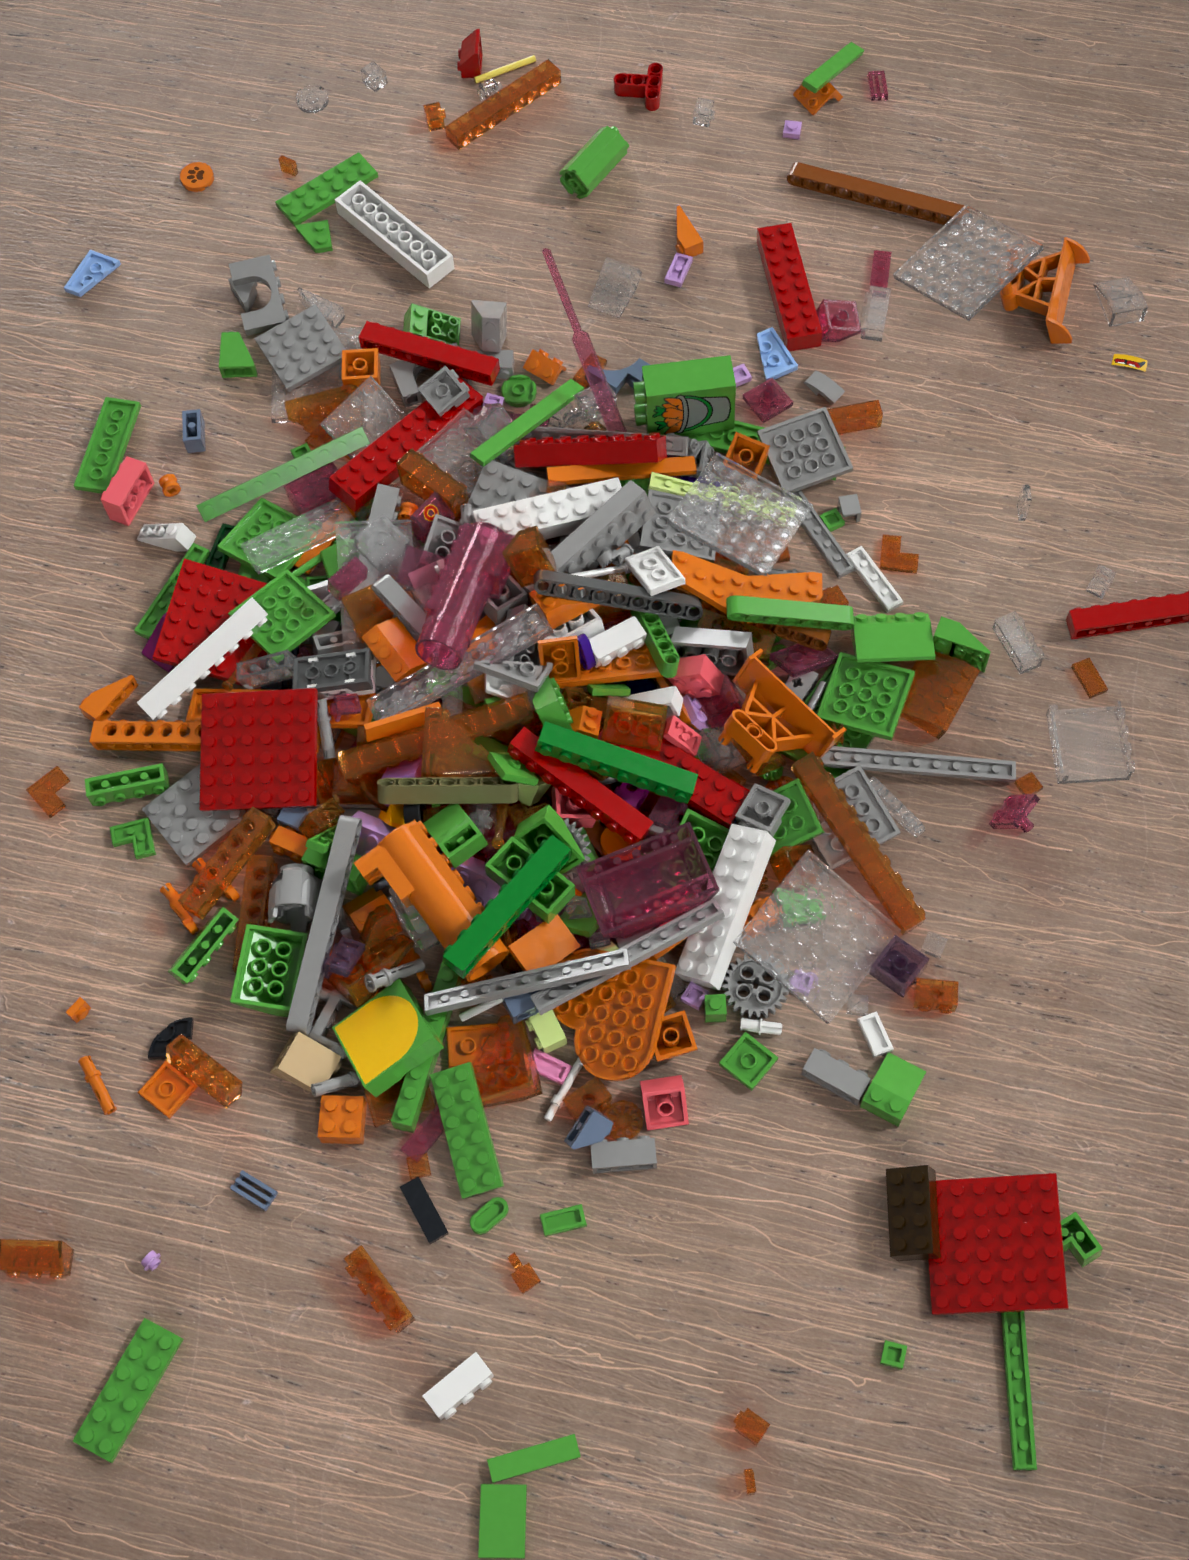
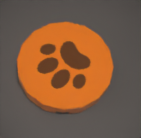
M194 162L182 169L180 181L188 191L199 192L205 190V187L212 185L214 173L206 163Z

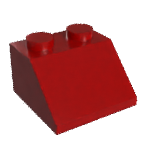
M480 29L474 30L462 41L461 48L458 49L460 61L457 62L458 71H461V78H474L481 75L483 52Z

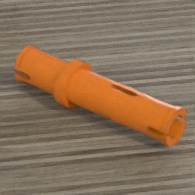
M90 1055L80 1058L78 1063L85 1074L84 1079L90 1084L104 1115L114 1113L117 1107L114 1105L100 1077L102 1075L100 1070L96 1069Z

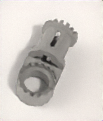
M624 543L618 550H608L596 560L602 568L606 567V565L608 566L611 562L614 565L620 566L623 564L624 558L634 555V549H632L630 544Z

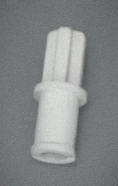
M742 1018L740 1031L756 1032L759 1035L761 1033L781 1035L782 1024L762 1021V1018L760 1020Z

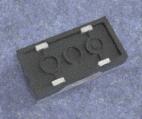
M370 648L294 658L293 689L316 688L318 690V700L375 693L376 659Z

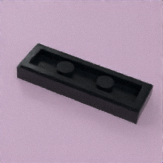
M419 1176L400 1186L429 1244L448 1235L449 1233Z

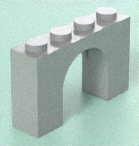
M270 255L229 264L234 286L260 282L271 290V299L265 307L241 314L247 336L266 332L289 319L288 311L284 310L282 305L285 304L284 295L279 293L278 289L281 287L279 276L275 277L274 271H277L275 260L271 261Z
M456 342V343H453V344H449V345H453V346H458V345H457V342ZM403 360L389 364L393 380L405 408L421 403V395L417 389L416 379L420 373L431 368ZM462 378L465 382L472 386L471 380Z

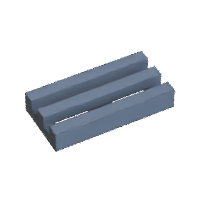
M243 1170L240 1172V1176L236 1178L234 1185L230 1187L232 1191L264 1211H267L278 1194L277 1191ZM244 1178L269 1192L271 1196L268 1197L243 1181ZM239 1185L266 1200L265 1205L238 1188Z

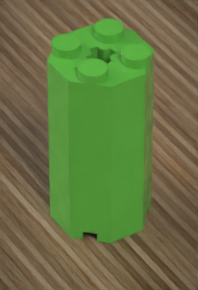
M615 126L600 128L560 171V175H562L560 182L568 193L578 194L576 197L579 199L587 197L627 154L629 144L621 136L618 128Z

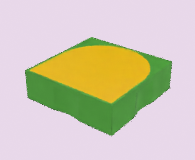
M400 978L332 1027L364 1088L375 1097H378L401 1080L410 1070L421 1065L444 1048L434 1028L425 1019L423 1010L413 992Z

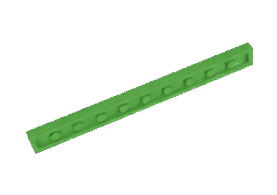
M361 426L196 506L204 522H207L370 444Z

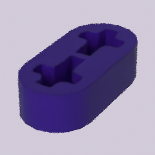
M582 633L577 636L579 658L583 668L589 670L596 666V660L588 637Z

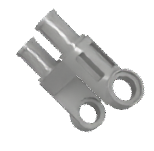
M322 987L319 999L325 1001L326 1005L315 1025L311 1028L309 1035L306 1036L342 1056L340 1060H344L346 1056L344 1049L338 1046L339 1043L325 1037L342 1005L357 1010L367 1000L358 996L354 998L336 989L331 991Z

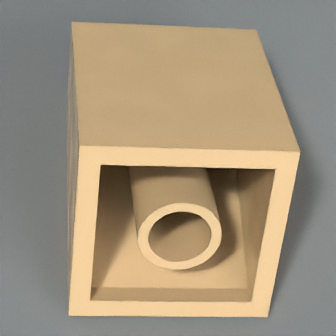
M297 1032L289 1037L270 1073L311 1092V1084L329 1080L332 1074L338 1072L341 1067L339 1061L342 1056L301 1032Z

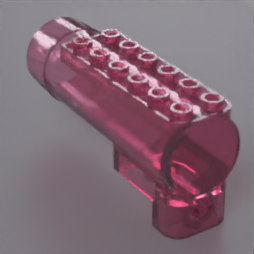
M464 522L463 525L459 526L458 537L456 540H453L451 545V553L446 555L445 567L439 571L438 583L433 585L432 596L425 603L427 615L422 626V632L415 645L417 655L424 662L442 670H454L461 665L464 655L470 647L472 636L488 598L500 599L511 570L523 574L527 573L532 559L531 539L505 533L498 526L488 522H475L472 524Z

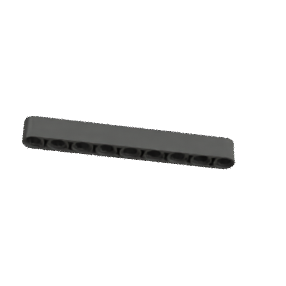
M538 570L533 575L534 589L541 595L687 620H698L703 615L701 601L693 595L664 591L650 596L646 589L641 586L549 570Z

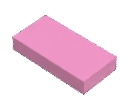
M536 1048L525 1066L526 1069L561 1086L572 1069L571 1065Z

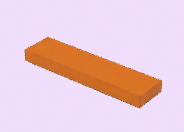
M435 702L364 724L366 741L371 742L441 720V705L439 702Z

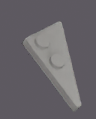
M481 660L474 662L473 669L537 693L550 674L553 663L547 662L546 666L533 665V662L503 661L502 664H490V660Z

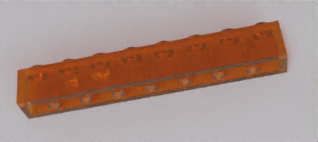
M547 59L445 126L446 138L458 150L467 146L470 142L520 111L535 99L561 83V70Z

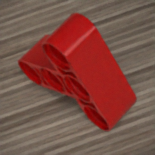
M650 64L647 75L619 73L614 76L615 95L645 98V108L649 111H655L660 107L663 85V66L661 64Z

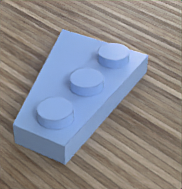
M89 250L64 286L65 292L78 297L83 296L121 265L120 260Z
M773 327L757 333V342L766 383L798 370V364Z

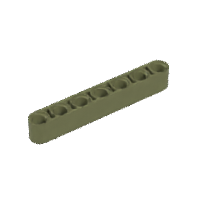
M501 777L382 778L377 782L378 802L381 804L515 803L518 801L519 783L505 781Z

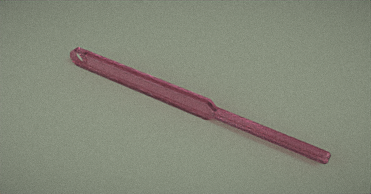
M544 248L542 250L543 256L574 331L573 344L607 430L627 432L590 336L581 329L551 250Z

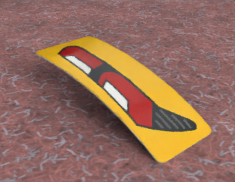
M1114 354L1112 365L1130 367L1145 372L1148 361L1135 356Z

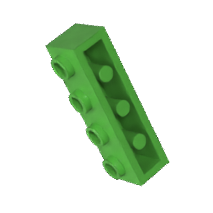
M163 763L85 779L86 797L92 806H103L110 802H123L130 798H143L149 794H162L170 787L168 772Z
M219 908L167 972L182 984L192 983L198 976L197 971L200 967H205L211 960L210 955L214 950L218 951L224 944V937L227 934L230 935L236 929L237 925L235 924L239 919L226 908Z

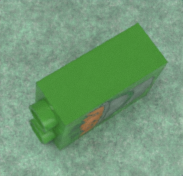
M731 355L642 366V381L633 382L634 415L636 426L646 425L647 434L660 432V435H667L672 432L681 436L734 429L736 383Z

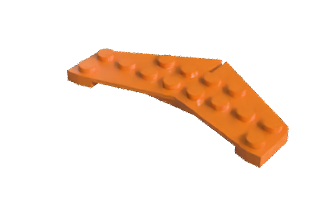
M672 551L671 561L685 577L686 584L680 585V587L726 614V598L734 595L820 603L822 598V573L802 572L746 576L688 553Z

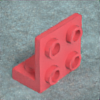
M673 715L648 728L691 756L697 755L702 736Z

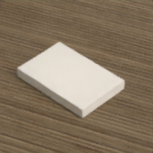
M659 546L624 558L626 566L650 596L686 584L685 577Z

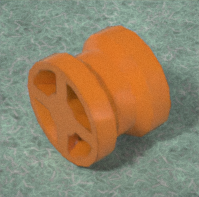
M166 474L159 479V484L163 488L162 491L165 496L172 497L181 491L174 474Z
M411 502L401 503V512L398 514V520L404 524H414L416 522L415 515L419 510L418 506Z

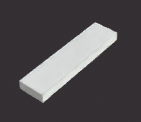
M862 546L846 554L854 565L857 574L887 613L903 605L901 597Z

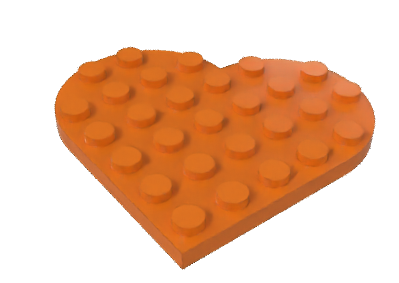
M593 948L574 951L573 954L559 963L609 951ZM645 959L632 966L630 970H625L552 1009L556 1018L561 1023L576 1030L574 1037L575 1051L583 1067L589 1073L606 1081H623L634 1077L649 1064L656 1049L676 970L675 965Z

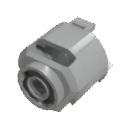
M293 863L280 868V874L272 882V888L269 890V923L277 921L290 924L291 931L307 933L308 924L313 921L323 882L322 879L315 876V870L311 866Z

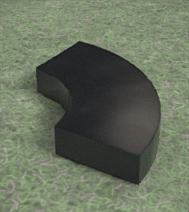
M193 1017L176 1020L168 1024L159 1035L157 1034L150 1046L148 1059H170L172 1051L178 1044L192 1039Z

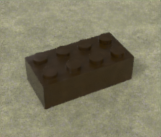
M929 1165L886 1169L890 1257L898 1262L941 1258L935 1170Z

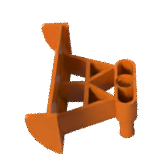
M1064 237L1060 252L1025 264L1019 260L1017 250L1011 249L1007 251L1008 265L1005 276L999 282L1003 308L1006 311H1013L1020 306L1046 316L1045 321L1051 344L1072 343V336L1062 323L1075 265L1090 263V257L1086 249L1075 240ZM1057 268L1056 277H1047L1048 271ZM1025 279L1030 282V284L1023 287ZM1043 292H1052L1050 303L1042 301Z
M760 648L747 658L732 680L746 694L741 710H734L725 722L724 730L719 735L718 741L721 742L724 738L721 744L727 746L733 738L752 756V759L746 765L747 769L753 766L750 770L752 773H756L762 764L767 763L774 752L803 749L818 762L847 729L843 727L838 732H835L759 660V657L764 652Z

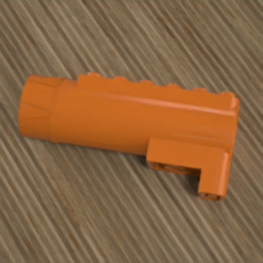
M414 819L410 823H406L390 832L375 848L353 863L369 885H372L384 876L405 907L408 908L411 905L415 907L440 944L446 949L450 944L453 945L457 941L459 933L463 929L467 930L471 925L472 919L477 914H481L485 908L480 902L475 903L477 898L468 885L466 887L463 886L465 882L456 869L451 870L453 866L445 853L440 855L441 849L433 837L428 838L430 834L421 820L416 822ZM500 938L467 974L465 978L468 982L484 976L508 956L509 950Z

